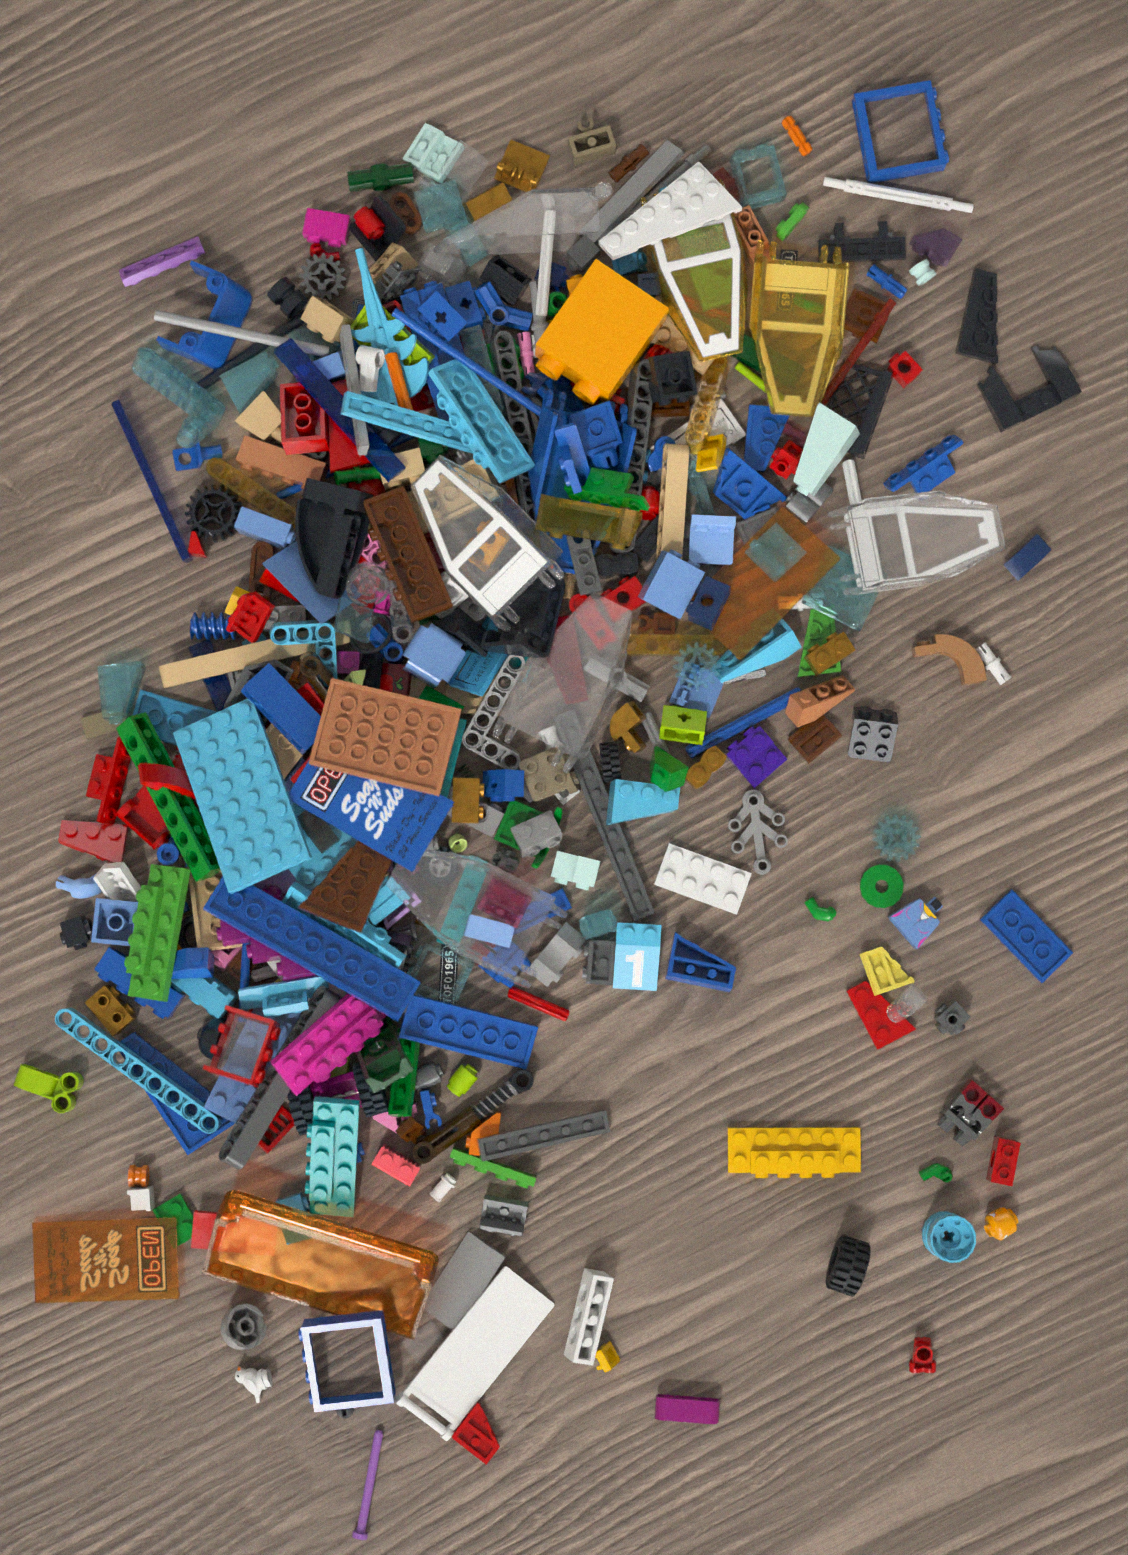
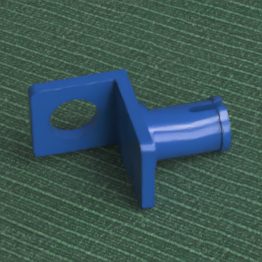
M195 441L194 447L174 449L172 451L176 471L201 468L204 460L223 458L220 444L201 447L199 441ZM180 454H189L191 462L188 465L181 464L178 460Z

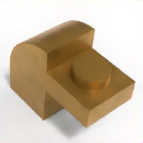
M634 701L627 702L614 713L610 721V733L614 741L624 739L625 747L629 751L637 753L641 752L647 745L634 729L647 718Z

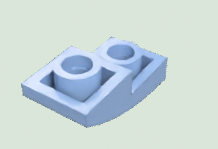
M469 914L463 936L509 948L515 926Z

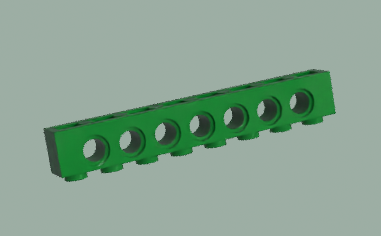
M146 712L129 716L116 728L137 770L140 763L161 764L175 768ZM147 787L195 881L199 882L217 874L221 870L206 826L191 797L166 787H162L159 790Z

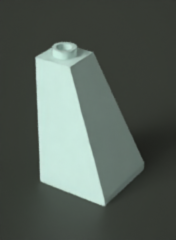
M821 403L817 405L793 480L797 485L796 490L805 496L808 493L813 496L817 493L860 435L856 425Z

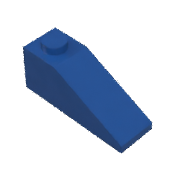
M209 947L185 948L176 951L172 979L213 978L214 955Z

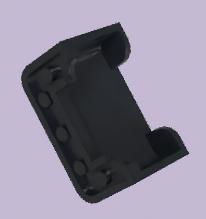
M543 565L503 605L498 630L486 631L480 647L493 653L531 658L547 657L551 651L564 596L565 581L563 577L546 565Z

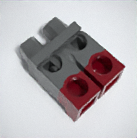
M969 1078L959 1093L943 1109L942 1113L944 1115L940 1118L937 1125L947 1133L956 1124L960 1130L953 1139L963 1147L971 1139L975 1141L978 1135L991 1124L1004 1108Z

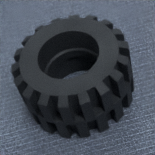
M844 1234L838 1239L826 1273L827 1289L852 1297L858 1293L864 1281L870 1260L871 1249L868 1242Z

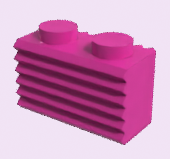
M307 208L302 232L303 237L309 243H320V241L328 242V245L331 247L340 248L341 245L347 246L350 231L348 228L351 224L350 215Z

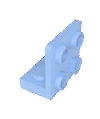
M692 515L690 520L689 559L698 564L732 565L736 517Z

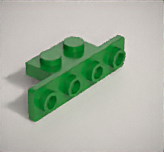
M591 467L585 486H581L582 492L574 494L571 486H567L566 483L564 485L569 498L574 501L585 500L597 505L603 503L615 508L627 507L634 511H648L650 508L644 496L628 494L634 479L632 474Z

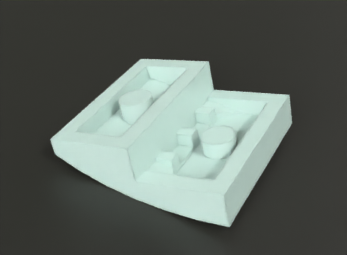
M425 123L404 155L403 160L406 163H411L412 167L442 184L464 150V146L445 136L443 131Z

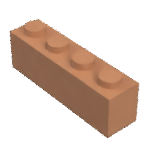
M245 435L235 459L241 465L240 468L246 471L253 472L254 469L260 471V475L266 478L273 479V476L280 478L284 484L293 486L294 483L302 485V490H304L306 478L324 482L329 470L328 465L324 462L301 454L286 455L283 448Z

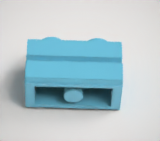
M387 876L383 881L368 917L374 925H377L412 897L396 876L391 879Z

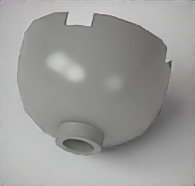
M250 1304L237 1305L227 1311L222 1318L220 1326L221 1336L225 1343L237 1350L251 1349L259 1345L264 1339L267 1329L266 1323L264 1324L262 1319V1312Z

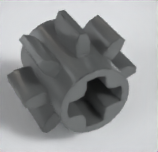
M502 848L501 852H496L492 857V866L495 867L494 872L507 877L509 872L514 873L519 866V860L515 857L517 853Z

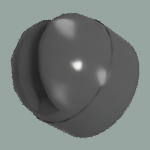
M346 1408L347 1415H343V1409L336 1410L337 1415L343 1419L349 1418L354 1412V1408Z

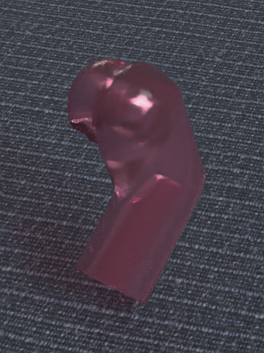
M786 423L782 434L791 437L796 445L804 449L806 442L805 433Z

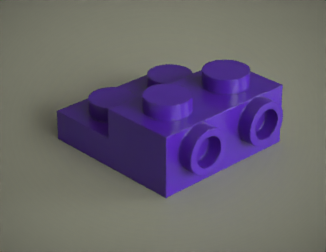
M752 726L743 734L746 737L740 743L736 740L726 748L729 751L726 754L727 758L753 788L787 760L760 726L756 729Z

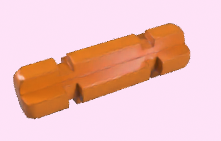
M791 115L784 118L782 125L785 130L788 129L787 133L796 147L799 146L798 150L801 155L806 156L811 153L812 146L809 142H806V137L799 126L795 125L794 118Z

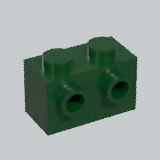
M418 438L424 465L428 464L431 467L437 460L440 462L446 461L444 454H448L447 446Z

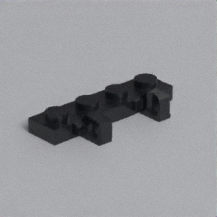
M878 221V233L873 235L872 238L850 239L849 236H844V223H835L834 235H830L829 239L818 240V263L906 259L905 237H893L892 233H888L887 221Z

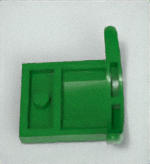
M510 801L494 840L520 850L511 833V827L539 816L543 812L520 802ZM556 807L554 813L558 826L562 819V808ZM546 847L540 850L534 856L536 858L531 867L538 868L546 858L550 848Z

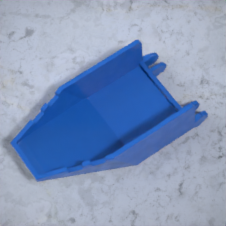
M548 389L542 401V409L531 455L535 466L528 470L538 550L547 561L544 565L553 571L575 574L566 536L571 535L574 542L580 544L583 542V532L588 531L593 555L595 556L596 549L601 540L606 537L607 530L612 521H615L619 508L612 507L609 504L601 503L597 505L590 501H574L569 498L564 489L566 482L563 474L567 472L566 469L561 470L558 457L562 455L554 428L569 424L567 415L574 412L563 410L566 399L565 392H560L558 395L557 409L551 408L553 390ZM610 401L614 413L615 403ZM621 404L618 420H616L623 443L616 446L619 464L613 468L609 466L608 469L628 473L637 429L627 423V404ZM586 456L589 468L591 470V467L594 468L591 458L589 456Z

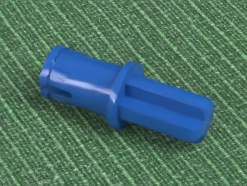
M873 264L866 276L880 284L881 289L885 288L899 299L903 298L908 289L895 280L892 274L888 275L877 267L876 264Z

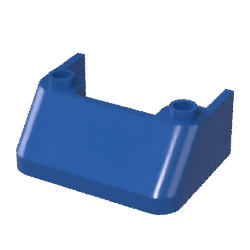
M191 260L190 266L194 273L207 278L206 286L208 290L218 296L208 321L242 328L253 302L249 290L223 273ZM203 331L202 335L195 332H187L181 337L179 344L160 336L157 337V341L163 349L214 370L227 362L237 339Z

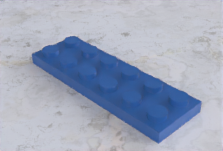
M414 994L406 1007L398 1036L399 1038L527 1069L538 1026Z

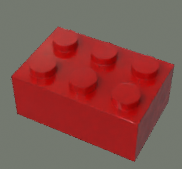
M324 381L280 384L281 443L286 455L329 451L328 392Z

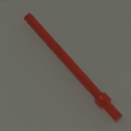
M889 298L880 313L877 312L873 317L874 321L813 406L814 409L817 408L819 403L825 406L880 326H884L887 322V316L897 302Z

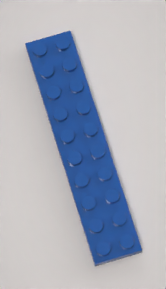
M222 877L203 907V910L397 1022L421 983L253 885L231 894L228 892Z

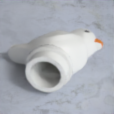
M238 1366L235 1372L236 1381L242 1383L255 1395L257 1403L261 1402L262 1389L266 1390L268 1387L273 1386V1378L269 1369H259L257 1371L254 1368L244 1369Z

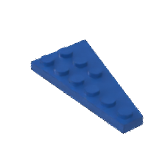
M136 1032L120 1041L193 1096L206 1103L211 1091ZM119 1051L123 1058L126 1059L125 1054ZM136 1064L134 1066V1073L142 1076L144 1072L143 1067ZM154 1077L151 1082L154 1088H161L162 1083L159 1078ZM172 1090L169 1094L173 1102L179 1101L180 1096L177 1091ZM146 1091L187 1155L235 1124L221 1116V1126L213 1133H204ZM188 1104L187 1111L189 1114H197L196 1105ZM206 1117V1126L214 1128L215 1120L212 1117Z

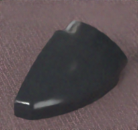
M306 478L302 494L303 499L297 500L295 516L296 541L300 558L316 591L320 595L340 599L355 571L368 535L370 521L367 515H363L366 513L363 502L366 499L372 498L373 494Z

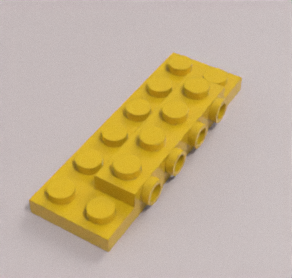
M860 1127L727 1128L728 1173L755 1174V1178H768V1174H777V1178H790V1174H799L800 1178H812L813 1174L821 1173L822 1178H834L835 1173L861 1172Z

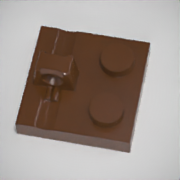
M854 288L837 326L852 332V336L858 339L863 337L877 344L894 305Z

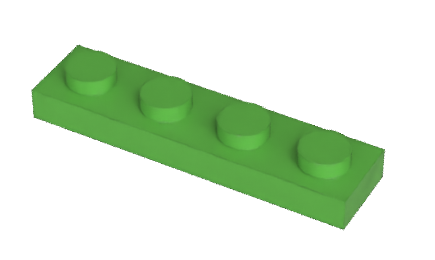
M453 1147L450 1158L454 1159L453 1162L458 1165L466 1166L467 1163L475 1166L474 1170L484 1174L487 1171L496 1173L495 1177L504 1181H507L508 1178L516 1181V1185L523 1188H528L529 1185L534 1187L537 1178L533 1174L493 1160L481 1161L480 1156L469 1155V1152Z

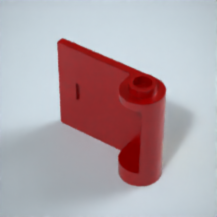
M143 786L132 799L123 804L117 811L116 816L151 848L157 850L161 845L169 842L168 838L171 833L147 787Z

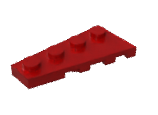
M346 379L328 384L330 473L373 462L369 448L367 455L359 456L352 417L341 415L344 393L348 391Z

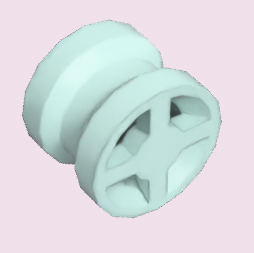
M928 259L921 261L909 270L910 274L917 279L916 283L918 286L928 282L937 274L935 270L930 268Z

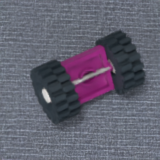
M359 1062L353 1063V1072L331 1077L324 1082L310 1083L297 1096L291 1090L287 1095L291 1115L300 1136L307 1134L308 1124L313 1122L315 1096L360 1100L359 1108H363L366 1117L386 1113L389 1109L386 1090H378L375 1093L372 1091L365 1080Z

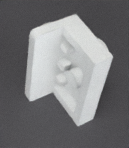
M124 862L104 863L94 876V880L106 898L121 901H137L136 894L141 887Z

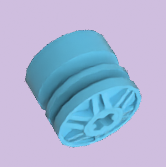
M939 1211L932 1214L925 1221L922 1228V1241L925 1248L931 1254L946 1262L955 1263L967 1259L973 1252L976 1245V1233L973 1226L966 1219L949 1211ZM945 1231L949 1232V1233L947 1234L948 1237H949L947 1240L944 1239V1237H945L944 1232H945Z

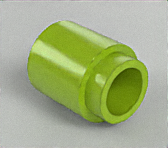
M461 1064L448 1080L449 1083L446 1087L456 1096L460 1097L462 1094H466L477 1081L478 1077L476 1074L478 1071L470 1064L466 1066Z

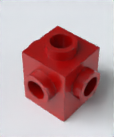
M789 439L782 449L778 447L772 454L771 458L774 460L769 467L777 475L787 480L791 473L796 474L803 449Z

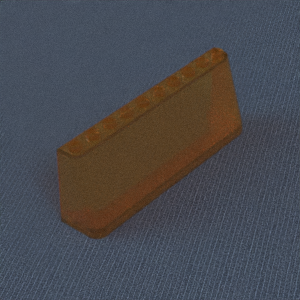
M231 1190L225 1194L216 1215L202 1274L333 1315L383 1310L387 1332L414 1340L433 1284L439 1257L436 1253L427 1249L238 1190Z

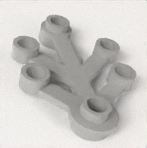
M749 790L743 795V808L734 819L728 822V829L732 832L739 831L741 829V822L749 813L751 815V823L738 840L731 844V850L735 854L742 853L744 845L753 835L757 858L753 863V869L757 874L764 875L770 871L771 863L765 857L762 833L774 841L778 848L785 847L788 844V839L785 835H779L760 820L759 811L769 817L775 826H781L785 822V817L783 814L776 813L765 805L764 797L759 791ZM750 797L757 798L755 805L750 804ZM776 815H779L782 818V822L780 824H777L774 821V817ZM733 821L739 824L736 830L730 826ZM779 837L785 839V843L782 846L777 843ZM735 843L741 844L742 848L740 851L734 850ZM760 862L766 863L765 870L759 869L758 865Z

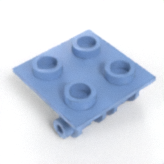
M685 662L669 702L682 708L707 711V718H710L724 682L721 683L714 673L700 668L699 665Z

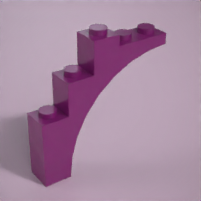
M220 920V927H216L217 939L222 940L223 946L250 943L246 945L247 957L252 958L253 964L280 960V962L276 963L278 976L282 975L283 981L316 975Z

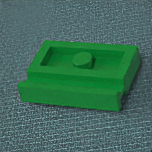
M182 1193L152 1210L160 1225H165V1233H167L170 1227H177V1229H171L167 1235L173 1248L192 1238L194 1214Z

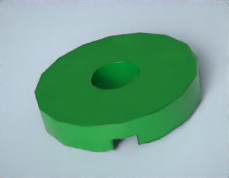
M876 865L863 873L859 884L860 893L867 904L875 908H887L899 901L903 893L904 883L896 869L888 865ZM879 880L887 883V890L883 893L878 892L875 888Z

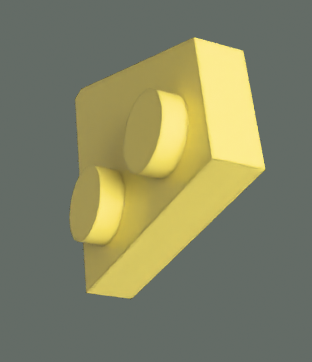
M883 947L860 954L874 996L915 982L911 976H908L900 968L901 965L896 960H893Z

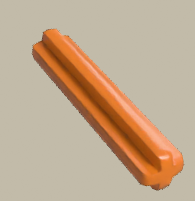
M396 352L388 353L385 355V360L398 406L413 411L398 354Z

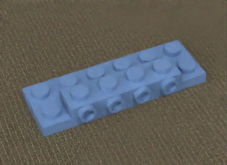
M263 1007L254 1008L251 1012L264 1017ZM291 1012L278 1017H266L281 1024L279 1027L281 1028L280 1036L277 1041H274L272 1047L273 1056L271 1060L277 1056L301 1013ZM247 1020L223 1071L251 1079L269 1026ZM270 1061L267 1062V1064H266V1067H265V1071H266V1072L268 1071L269 1067L271 1066V1062H270ZM219 1075L203 1108L236 1123L257 1088Z

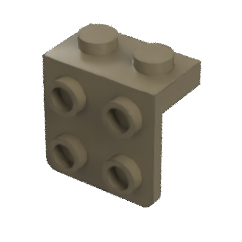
M559 746L519 763L520 770H524V780L530 795L536 802L566 789L570 794L578 791L576 784L579 783L575 771L570 772L568 767L571 764L567 752L563 753Z

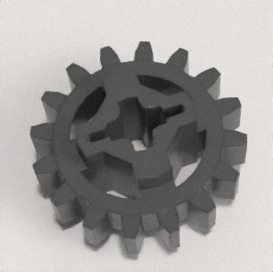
M322 253L321 258L318 259L317 255L314 254L313 261L308 258L306 259L307 267L301 265V269L305 272L304 274H299V278L304 279L300 286H307L305 294L312 292V296H319V298L323 299L327 296L329 300H332L331 295L333 293L339 296L338 288L344 289L341 281H346V277L341 276V274L345 272V269L338 268L341 262L336 261L334 263V256L332 255L329 259H326L325 253ZM319 263V268L315 272H309L314 265ZM327 264L331 265L337 274L330 273L327 269ZM321 272H325V275L329 276L328 279L324 280V283H321L316 278L321 275ZM309 281H313L318 285V291L310 286ZM336 282L335 286L326 292V287L330 283Z

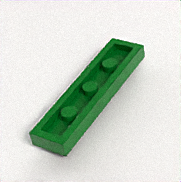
M403 1038L399 1039L414 1071L391 1084L388 1115L392 1117L412 1116L420 1043Z

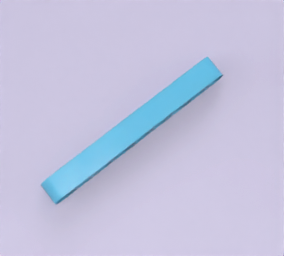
M64 1008L56 1013L55 1022L58 1027L202 1132L213 1133L221 1126L222 1119L220 1115L203 1108L205 1103L76 1009ZM65 1012H68L72 1017L70 1024H66L62 1019ZM86 1025L89 1028L90 1033L88 1037L82 1036L80 1032L81 1026ZM100 1038L107 1041L108 1046L106 1050L99 1048L98 1041ZM118 1051L125 1054L126 1059L124 1063L117 1061L116 1054ZM136 1064L143 1067L144 1072L142 1076L134 1073V1066ZM154 1077L161 1080L160 1089L152 1086L151 1082ZM172 1090L179 1093L178 1102H173L170 1099L169 1094ZM188 1104L196 1105V1115L189 1114L187 1111ZM206 1117H212L215 1120L214 1128L206 1126Z

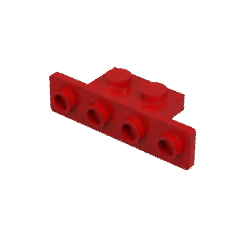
M120 737L117 738L113 757L96 754L86 792V797L101 800L97 822L104 824L115 823L131 760Z

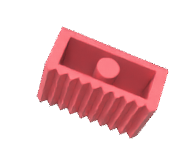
M386 1144L380 1148L371 1164L409 1187L421 1168V1164L417 1165V1162H413V1159L410 1160L409 1157L402 1156V1153L394 1151V1148L391 1149Z

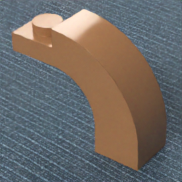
M938 634L932 637L933 644H930V641H922L912 648L913 658L934 654H942L951 658L959 669L961 685L981 683L987 680L985 667L980 655L963 639L952 635Z

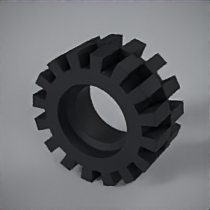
M617 741L599 743L604 782H611L615 779L622 780Z

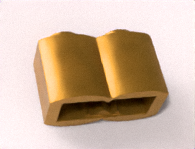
M716 746L709 748L701 756L700 761L687 771L685 781L694 789L702 787L709 780L711 773L717 771L724 764L727 756Z

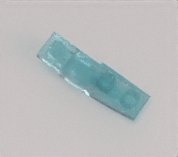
M476 325L463 329L460 335L466 356L494 374L481 326ZM476 374L500 411L504 410L499 389Z

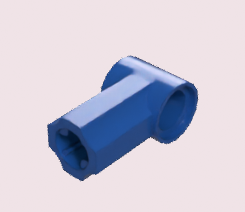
M378 623L367 632L365 637L377 648L387 639L388 633ZM391 638V641L385 648L379 651L390 664H400L405 657L401 656L404 652L403 648L393 638ZM392 649L400 651L397 658L388 657Z

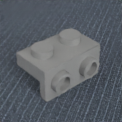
M551 810L511 827V833L520 849L522 858L535 856L546 847L553 848L562 840V832Z

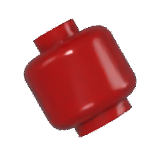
M645 486L642 488L641 496L645 497L650 508L648 511L640 510L639 518L653 520L659 515L660 492L652 486Z

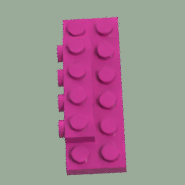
M347 993L270 1062L292 1093L297 1096L313 1081L316 1083L324 1082L330 1078V1072L334 1068L345 1065L348 1061L347 1057L352 1052L360 1051L364 1047V1042L369 1037H375L380 1033V1027L384 1025L381 1020L387 1015Z

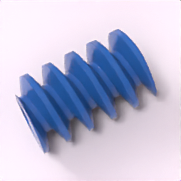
M194 612L190 620L191 640L194 638V635H196L198 640H201L203 635L207 640H210L212 634L216 640L220 639L221 634L224 640H227L229 635L235 640L237 632L229 633L226 630L230 615L228 614L227 618H224L222 612H220L218 618L215 617L214 612H211L210 618L206 617L205 612H202L201 618H198L197 613Z

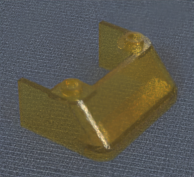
M541 494L535 530L550 532L549 537L560 539L563 538V535L608 542L612 543L611 548L625 550V546L631 545L641 523L643 512Z

